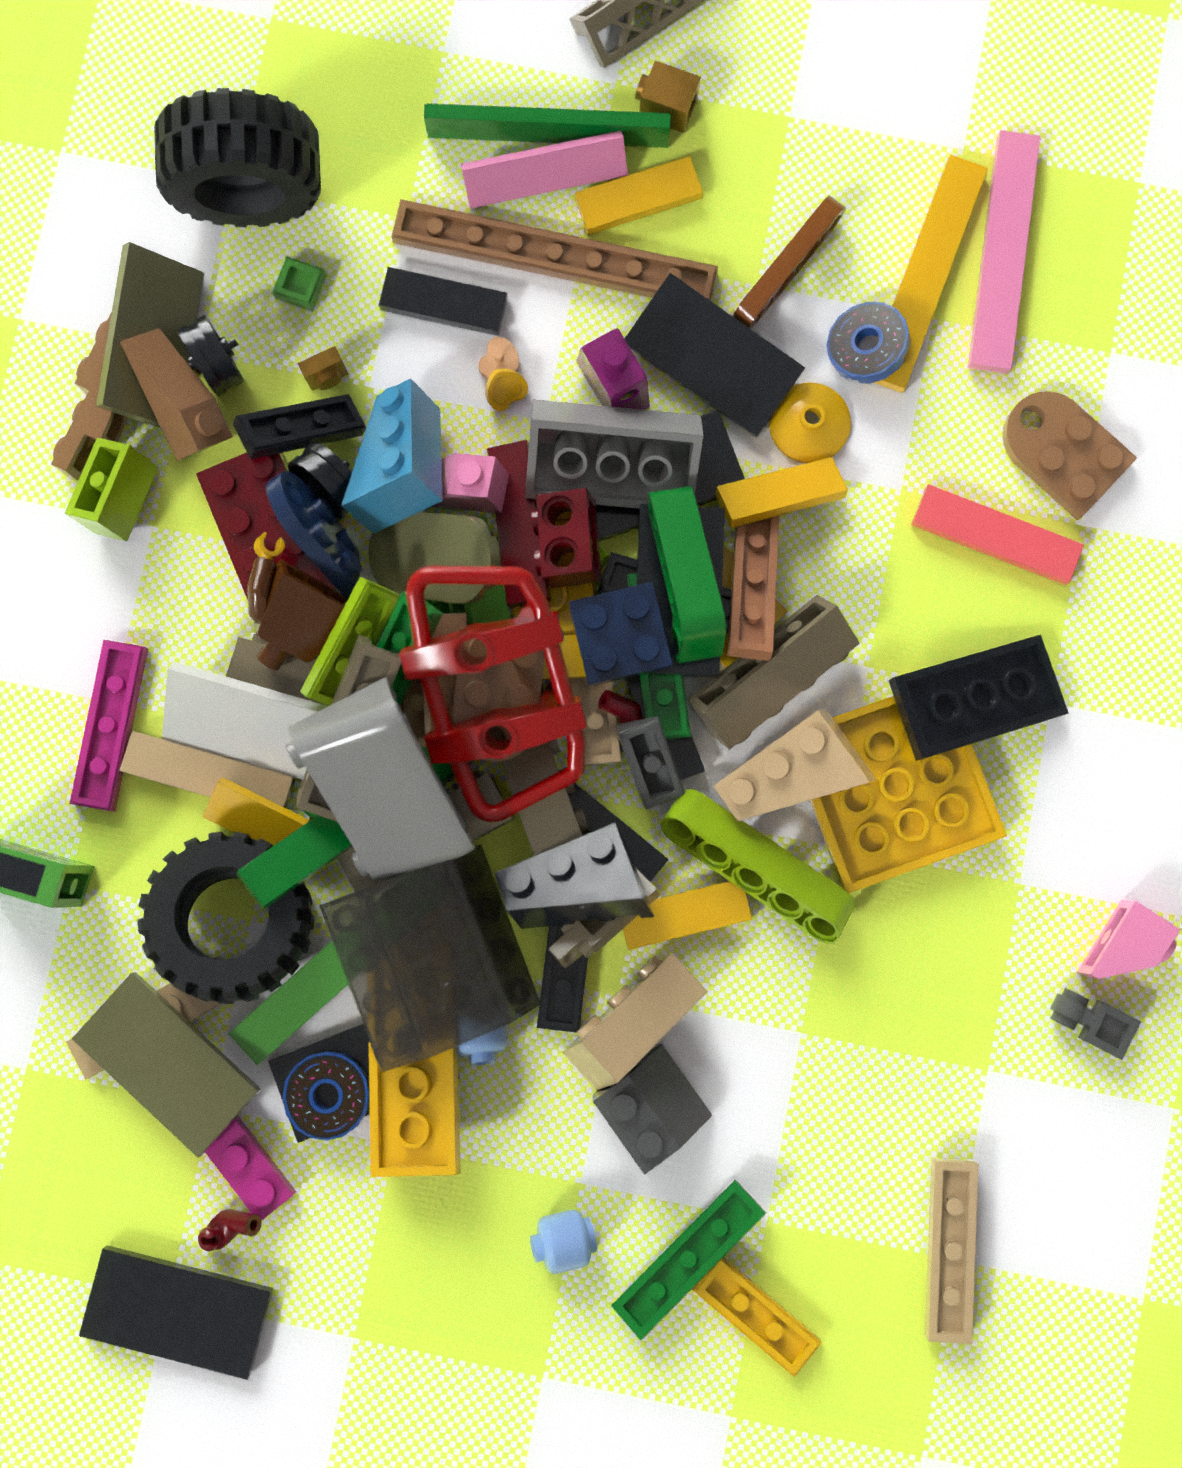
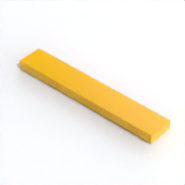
M952 154L949 155L892 305L906 319L911 337L910 349L907 350L904 356L905 361L901 367L886 379L874 382L875 384L902 394L905 391L988 167Z

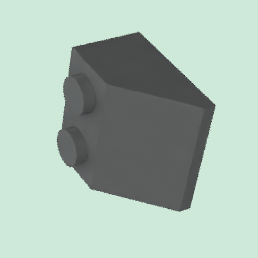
M662 1044L645 1055L618 1083L600 1089L593 1094V1103L644 1175L678 1151L713 1116Z

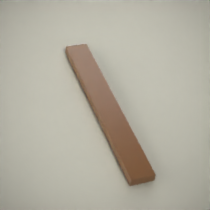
M400 199L391 236L393 243L649 298H653L666 277L671 273L711 301L718 266L403 199Z

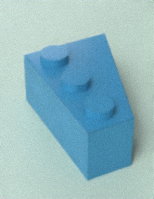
M411 378L396 386L389 387L383 393L377 395L341 505L372 534L443 501L440 408Z

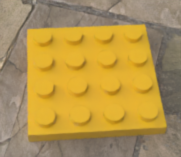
M894 696L832 717L877 779L810 800L841 886L848 893L1007 837L972 744L916 761Z

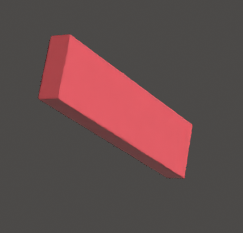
M930 484L924 489L911 526L1065 586L1072 579L1084 547L1082 543Z

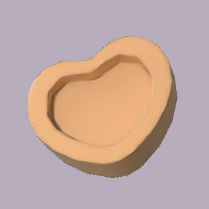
M499 336L489 340L487 354L478 363L481 375L488 379L490 374L496 369L506 368L516 372L519 371V357L516 348L509 340Z

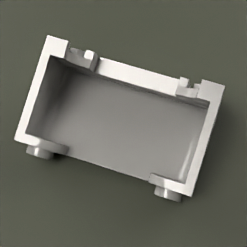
M386 677L289 726L292 742L286 745L287 751L296 767L300 769L305 766L356 851L351 854L357 870L362 877L370 874L375 881L456 859L476 849L462 813L457 804L454 805L451 796L447 794L413 733L406 715L403 714L397 701L395 702L397 696Z

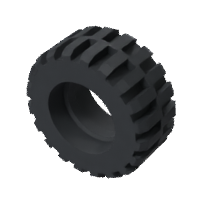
M217 88L214 92L200 90L195 91L190 97L183 95L176 98L172 104H168L162 110L155 121L156 186L169 205H173L175 210L183 215L190 214L192 219L211 221L214 225L224 226L229 224L247 228V225L266 227L276 222L283 224L289 222L292 217L298 219L307 210L310 211L321 194L318 130L309 116L288 100L282 102L278 96L269 93L265 95L256 94L255 90L249 89L230 91V88Z
M222 831L209 833L208 840L200 842L195 837L184 842L186 849L178 855L173 850L163 858L167 865L160 873L153 869L147 879V882L152 885L149 894L141 893L138 907L144 910L143 918L137 919L138 933L143 935L145 943L141 946L146 958L152 960L155 964L154 970L163 979L173 984V987L207 1002L214 1001L219 1004H234V1001L239 1000L249 1002L258 999L259 994L267 990L270 992L276 990L282 985L280 981L288 973L292 976L300 966L297 962L302 953L307 954L311 944L308 938L310 930L314 929V915L311 911L313 902L310 892L303 882L268 907L269 918L266 929L260 940L250 950L231 959H218L202 953L192 942L188 931L189 915L196 899L203 891L217 882L227 879H239L237 876L239 869L273 847L271 843L261 838L258 841L254 840L246 833L235 832L233 836H226Z

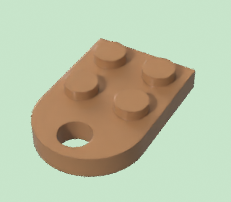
M1037 392L1025 397L1012 409L1003 426V445L1011 461L1077 521L1087 513L1138 458L1075 401L1057 392ZM1032 411L1037 414L1040 419L1039 429L1031 430L1024 427L1020 419L1021 412Z
M458 626V630L464 629L467 626ZM469 639L464 642L465 649L470 655L482 657L487 654V648L482 641ZM543 650L488 667L480 673L466 672L453 674L449 714L451 724L487 714L496 708L507 709L539 703L544 666ZM500 725L492 726L500 731L502 741L511 737L507 728ZM524 750L512 753L503 759L487 758L480 760L490 762L506 761L518 756Z

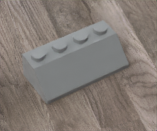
M533 399L525 498L536 499L538 494L586 487L596 500V505L639 509L640 504H648L647 494L650 492L691 486L695 495L703 442L701 415Z

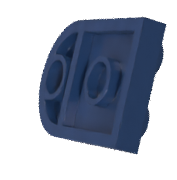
M282 471L268 480L266 484L267 496L277 519L292 540L348 600L361 576L360 573L363 571L360 563L359 549H361V543L359 538L350 527L344 528L338 522L332 506L325 498L320 497L318 499L310 488L294 473Z

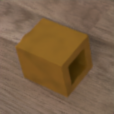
M655 60L649 76L642 74L637 86L635 99L640 100V112L671 114L670 129L685 133L698 100L701 76Z

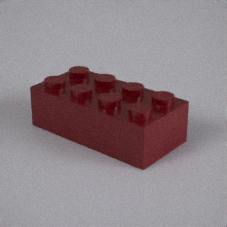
M246 452L196 473L247 600V587L254 560L258 558L254 550V543L265 532L267 534L264 539V546L267 550L274 552L275 544L279 538H282L285 542L283 552L273 558L276 565L282 559L339 591L287 534L270 505L266 492L268 480L282 471H289L288 462L283 453L250 460Z

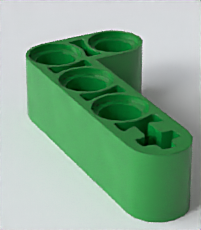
M691 486L650 492L647 494L648 511L673 614L672 637L673 639L677 638L679 654H676L677 661L680 664L721 657L726 637L725 615L693 489Z

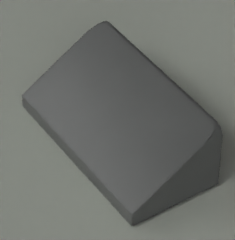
M658 716L614 726L646 810L679 798L685 793Z

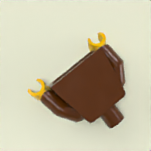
M265 532L254 543V550L258 558L254 560L247 587L248 615L254 621L256 635L266 641L258 653L257 659L266 667L277 671L289 654L304 662H312L320 654L348 600L339 591L282 559L276 565L273 558L283 552L285 542L282 538H279L275 544V551H269L264 546V539L267 534Z

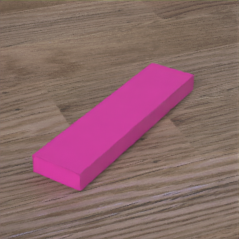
M103 639L69 804L112 812L116 811L123 772L119 770L131 736L148 654V648L144 646Z

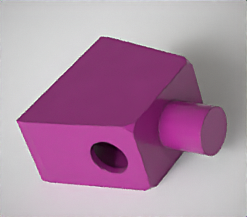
M618 328L607 332L580 348L576 362L602 406L641 410L650 408L647 377ZM627 392H632V396H630L627 399L621 400L623 395H625Z

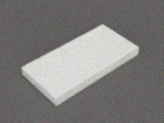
M173 662L167 669L162 739L302 780L306 767L298 769L286 748V745L292 742L289 726L328 706Z

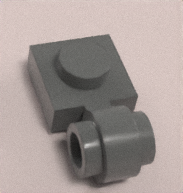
M1065 988L1062 995L1057 993L1050 1007L1053 1010L1050 1019L1073 1031L1077 1024L1083 1025L1078 1036L1079 1039L1123 1060L1141 1021L1100 1000H1096L1092 1010L1086 1008L1089 999L1070 989Z

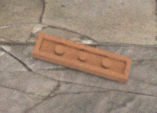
M780 515L735 527L727 656L770 661L772 657Z

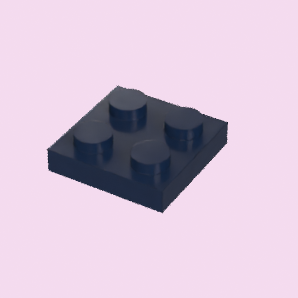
M653 582L569 601L589 687L673 666Z

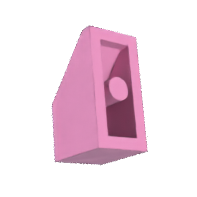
M461 453L447 456L442 459L443 501L431 507L502 513L509 472L493 456Z
M1121 900L1077 972L1085 977L1100 979L1157 967L1160 962L1167 961L1175 951L1177 946L1175 938L1181 929L1137 901Z

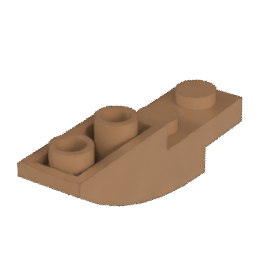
M111 313L107 321H103L98 327L95 335L96 342L89 356L82 359L77 368V379L74 384L86 394V397L76 405L72 414L73 422L65 437L58 440L53 451L54 459L51 465L65 476L76 481L81 476L96 438L118 442L127 420L126 416L96 407Z

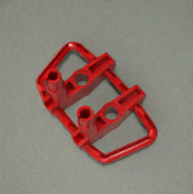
M432 565L422 567L414 572L406 587L414 645L403 648L398 655L404 669L405 679H420L435 729L428 732L424 737L431 760L430 763H449L468 808L473 815L486 822L503 821L577 782L585 770V736L583 729L587 728V720L582 709L580 696L573 695L560 643L564 642L563 630H561L558 611H551L549 602L534 576L528 570L521 567ZM430 584L517 585L527 602L519 611L517 618L486 624H471L464 629L431 639L424 591ZM469 639L482 641L487 648V654L482 657L470 655L465 649L464 642ZM543 650L551 681L546 685L539 703L507 709L496 708L487 714L451 724L438 676L466 672L480 673L488 667ZM495 725L503 726L509 730L511 737L505 741L496 740L490 735L488 729ZM566 736V768L498 804L491 805L484 800L467 761L487 758L503 759L512 753Z

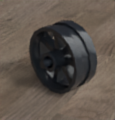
M205 314L197 318L195 323L189 326L186 324L177 330L190 353L187 356L190 361L188 365L198 375H203L217 397L226 393V389L245 382L232 359V356L235 355L232 349L239 344L235 338L228 342L224 336L220 338Z
M311 442L300 456L297 455L289 462L288 470L298 476L318 499L323 497L329 502L338 521H341L349 513L341 505L352 474L348 468L350 464L346 460L342 461L324 445L318 442Z

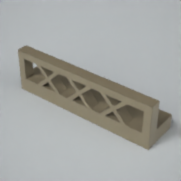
M596 0L570 17L569 21L575 34L587 37L600 67L605 68L704 0H682L676 6L664 3L665 0ZM642 2L654 5L648 25L643 28L632 25L635 9ZM663 8L669 10L661 15ZM625 15L623 22L617 20ZM610 24L622 27L617 46L606 53L598 32ZM630 30L636 32L628 38Z
M358 634L332 704L384 677L387 678L392 687L401 664L400 656L372 645L370 638ZM306 769L297 792L296 808L337 821Z

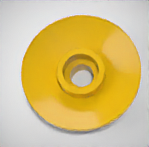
M814 382L794 385L769 420L770 435L776 447L788 458L801 463H810L836 455L845 445L851 429L850 412L843 398L832 388ZM809 412L817 414L819 422L816 424L808 423L805 419V414Z

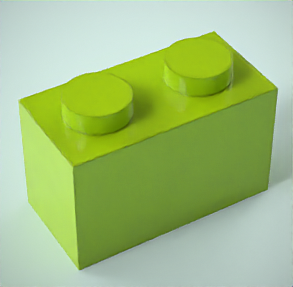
M96 438L64 514L95 534L127 542L159 467L131 445Z

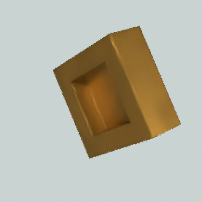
M336 346L297 363L312 391L318 388L321 390L330 389L339 384L342 377L349 374Z

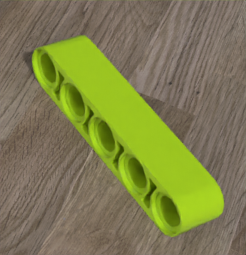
M685 789V793L676 798L660 824L662 832L670 841L812 938L823 943H835L838 941L856 907L855 900L846 890L743 820L737 821L731 812L703 793L693 789Z

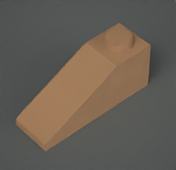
M159 328L120 342L176 461L209 449L233 437L215 397Z

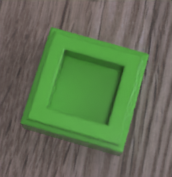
M286 256L272 291L274 298L313 312L327 276L325 269Z

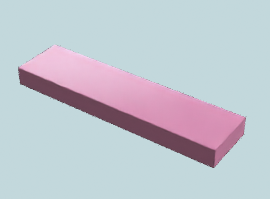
M621 131L461 164L470 209L628 176L624 137Z

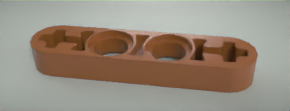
M828 195L744 297L735 310L733 317L752 330L836 227L846 207Z

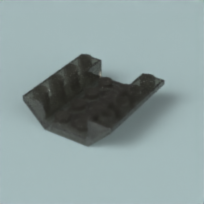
M481 844L475 846V850L459 858L406 872L319 905L380 1072L433 1057L510 1024L540 1005V999Z

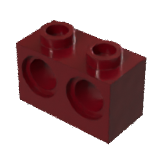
M585 487L536 495L537 510H532L531 520L535 535H539L540 550L534 553L537 575L542 576L552 588L602 582L596 500ZM564 512H572L570 520L565 525L555 526L559 515ZM575 552L574 560L570 565L558 567V562L565 553Z

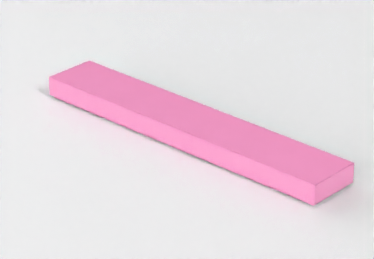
M1000 130L996 139L967 367L969 369L1008 374L1012 369L1040 135Z

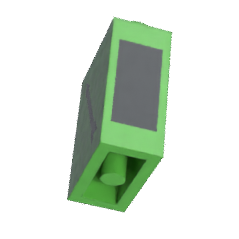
M0 839V893L50 908L82 907L95 866Z

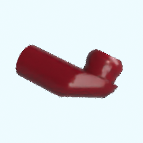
M605 690L601 694L598 702L599 709L617 716L620 724L644 719L641 707L637 702L610 690Z
M234 1209L222 1210L209 1222L207 1227L200 1230L198 1244L203 1250L209 1252L224 1248L238 1234L255 1236L262 1226L261 1217L258 1214Z

